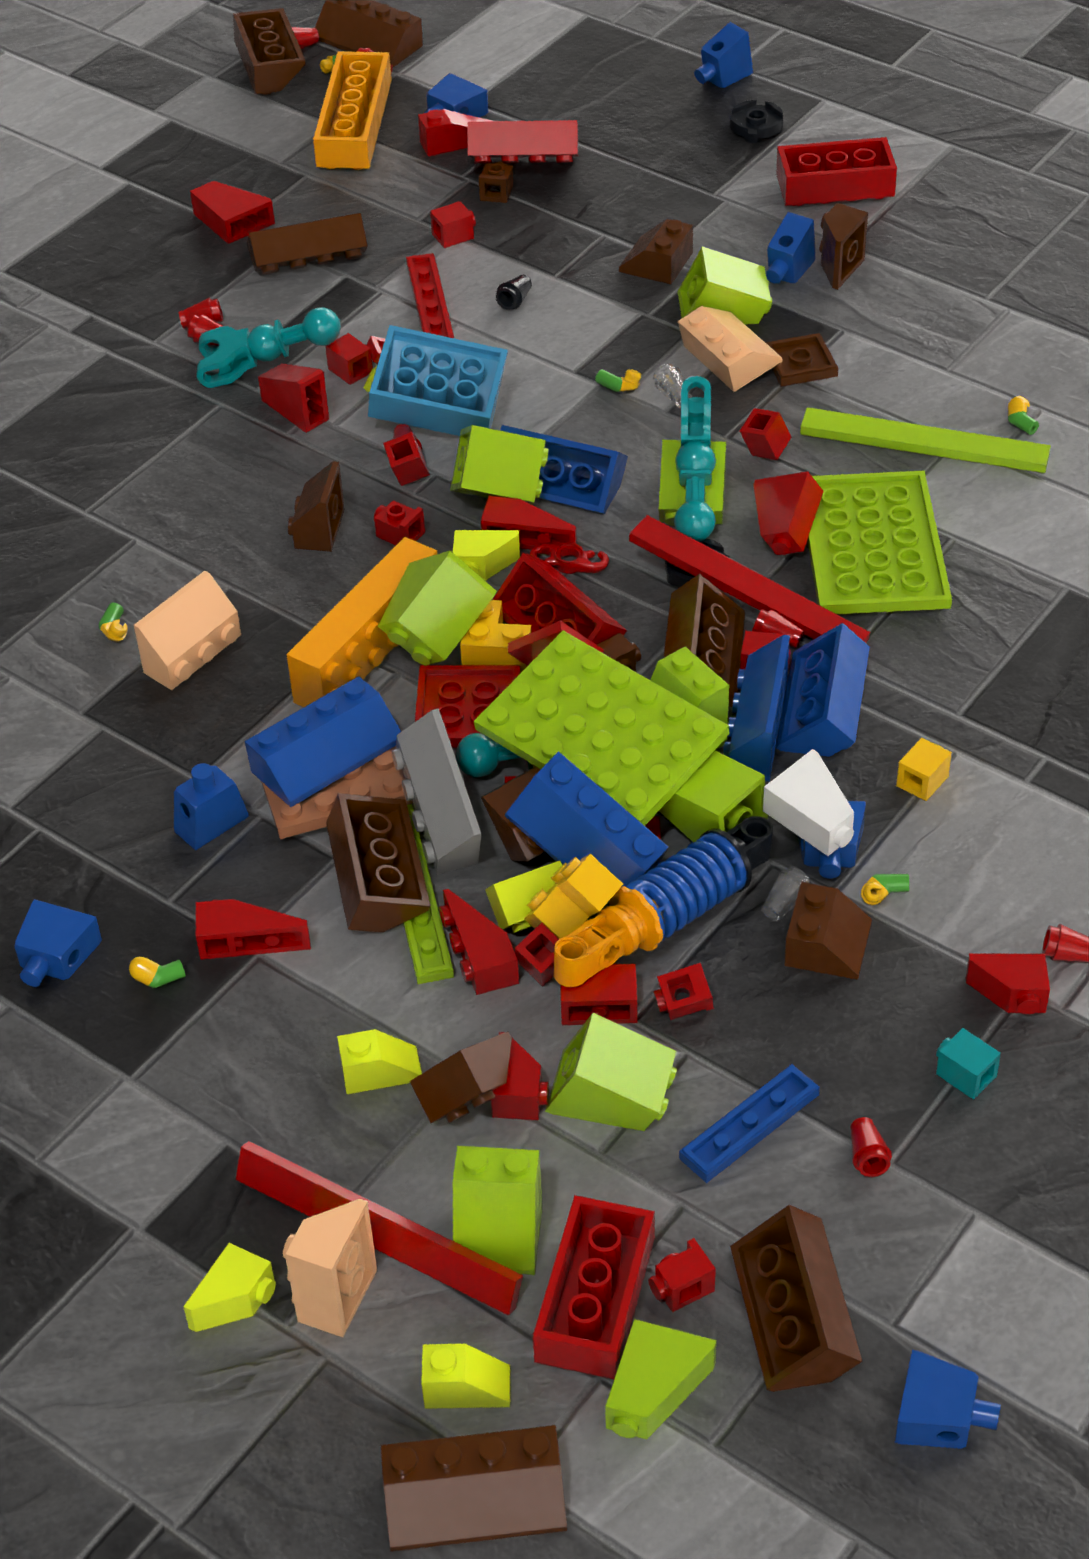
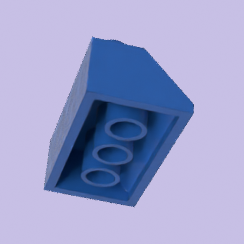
M501 425L500 431L546 440L544 448L548 449V458L545 467L540 469L539 479L543 481L540 499L603 514L606 513L621 486L628 458L627 455L614 450Z
M844 623L793 652L776 748L780 751L807 754L813 749L820 756L830 757L841 750L850 748L855 743L870 646Z
M782 635L748 655L746 668L739 669L737 689H741V693H734L732 713L737 714L736 717L729 718V735L727 737L732 739L731 742L725 741L723 749L724 755L764 774L765 781L770 782L787 688L790 635Z
M358 676L244 742L251 772L288 806L292 807L396 746L397 735L401 730L379 692Z
M559 751L532 778L505 813L507 819L555 861L560 860L562 865L565 862L568 864L575 856L580 860L591 853L623 883L622 886L635 881L639 876L655 868L669 848Z

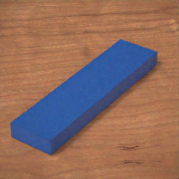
M791 1064L679 1151V1159L704 1182L708 1183L819 1096L820 1087Z

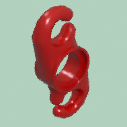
M570 542L563 544L542 543L535 546L529 554L537 557L539 554L549 555L550 557L544 560L565 574L576 572L597 573L605 570L610 561L608 555L600 551L597 556L601 561L591 562L589 559L595 557L594 551H584L580 545ZM564 556L577 557V559L572 561H565L561 558Z

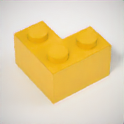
M491 600L461 639L462 665H520L522 672L527 665L508 654V643L530 634L531 625L503 624L502 600Z
M591 853L580 860L575 856L568 864L565 862L554 873L551 879L555 883L547 893L541 889L527 905L531 911L524 919L534 928L543 923L560 939L578 929L590 916L600 912L621 888L623 883Z

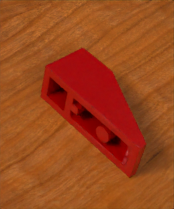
M445 109L430 110L427 113L418 115L420 143L427 156L468 148L467 122L492 120Z
M488 496L481 518V530H519L520 549L532 550L535 546L542 543L563 544L570 542L577 544L576 526L521 499Z
M235 899L196 902V940L200 960L311 949L308 922L305 919Z

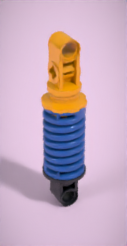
M751 816L727 832L720 829H709L697 841L681 849L675 855L670 856L666 861L659 863L655 868L639 876L635 881L621 886L609 900V906L602 909L595 918L587 920L578 929L560 938L555 943V980L566 987L582 985L587 979L602 969L613 965L620 957L628 956L638 948L645 951L656 949L665 940L664 938L671 937L675 931L683 929L686 924L692 923L697 917H701L706 911L713 909L716 904L723 902L725 898H729L733 894L746 889L752 879V870L760 864L767 862L770 858L773 835L772 823L764 817Z

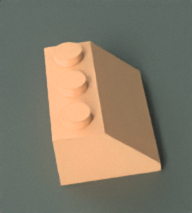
M701 306L678 321L684 347L733 392L782 362V357L731 312Z
M203 571L134 624L143 673L170 690H173L180 683L187 680L194 672L211 661L214 656L241 636L236 608L207 571Z
M358 1199L304 1219L296 1234H290L283 1249V1258L286 1259L287 1279L291 1284L292 1303L295 1305L297 1321L299 1323L340 1337L345 1335L377 1272L367 1201Z

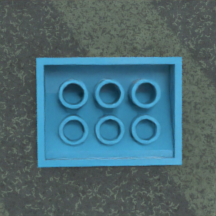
M389 325L369 392L368 417L460 436L461 429L471 425L491 429L508 350Z

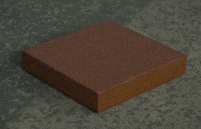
M820 333L765 342L782 357V362L772 368L781 387L838 377L839 368Z

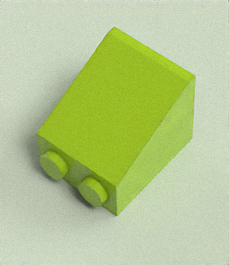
M701 247L678 290L681 317L683 318L699 307L705 306L731 312L745 325L759 324L763 315L767 314L772 306V297H770L768 287L769 280L766 277L765 267Z
M475 425L461 429L450 491L482 497L517 498L529 504L534 503L535 498H539L542 491L543 481L539 479L541 467H545L548 458V449L544 448L546 440Z
M662 440L659 521L671 526H675V514L679 507L685 503L686 486L679 484V471L675 464L676 454L681 448V440ZM711 441L710 448L715 453L716 464L712 471L711 485L705 486V503L711 507L715 514V524H722L726 475V442Z
M450 550L408 564L378 627L387 634L393 643L400 645L409 652L417 663L430 665L442 662L448 658L493 599L496 590Z
M683 647L657 662L651 677L652 682L728 725L729 684L687 647ZM727 737L715 750L724 746L725 741H727Z
M714 750L659 812L692 842L697 841L709 829H720L727 832L751 816H760L768 819V814L763 812L765 775Z
M592 1013L562 1052L545 1112L552 1115L645 1131L655 1119L661 1120L667 1109L669 1100L665 1098L666 1089L671 1086L677 1072V1068L673 1067L676 1051Z
M457 1146L453 1173V1241L519 1274L535 1275L542 1214L539 1150Z

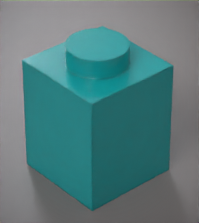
M962 1028L952 1039L947 1037L938 1047L936 1052L938 1057L936 1075L974 1100L997 1077L1001 1053Z

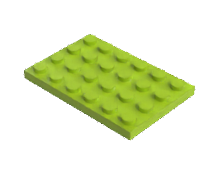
M925 470L812 476L824 491L807 540L818 605L835 614L951 609L952 596Z
M564 630L474 720L475 730L539 769H542L559 751L644 826L729 735V725Z

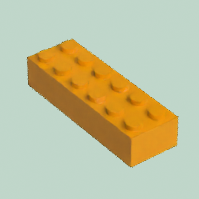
M337 52L313 138L316 167H325L327 169H370L392 81L389 53Z
M404 537L286 654L293 703L305 707L358 676L364 680L375 667L382 663L384 657L394 647H397L398 644L393 643L378 625L408 564L437 555V550Z

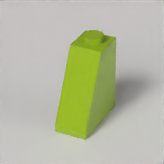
M634 1319L605 1406L606 1429L613 1430L614 1433L625 1438L639 1437L648 1439L714 1370L717 1340Z

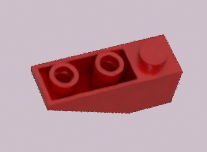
M443 890L444 905L439 906L440 917L444 928L450 927L452 933H449V938L454 954H461L463 959L460 960V968L464 981H471L476 995L519 984L518 959L507 932L451 890Z

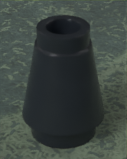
M519 275L500 284L496 292L497 303L507 310L517 309L532 287L531 279L526 275Z

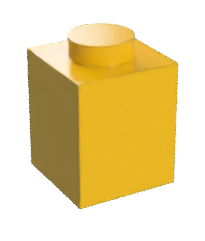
M921 737L899 761L896 786L927 801L949 777L952 752Z

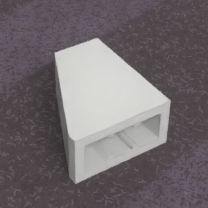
M815 750L809 751L764 786L763 812L825 855L829 856L839 847L843 848L851 841L854 835V811L819 753Z

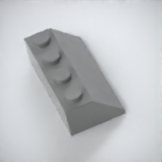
M439 708L434 709L397 735L396 749L392 750V758L396 770L402 769L405 780H402L405 798L407 801H413L416 810L412 812L415 829L417 832L423 831L426 842L422 843L426 862L434 864L438 875L478 864L481 831Z

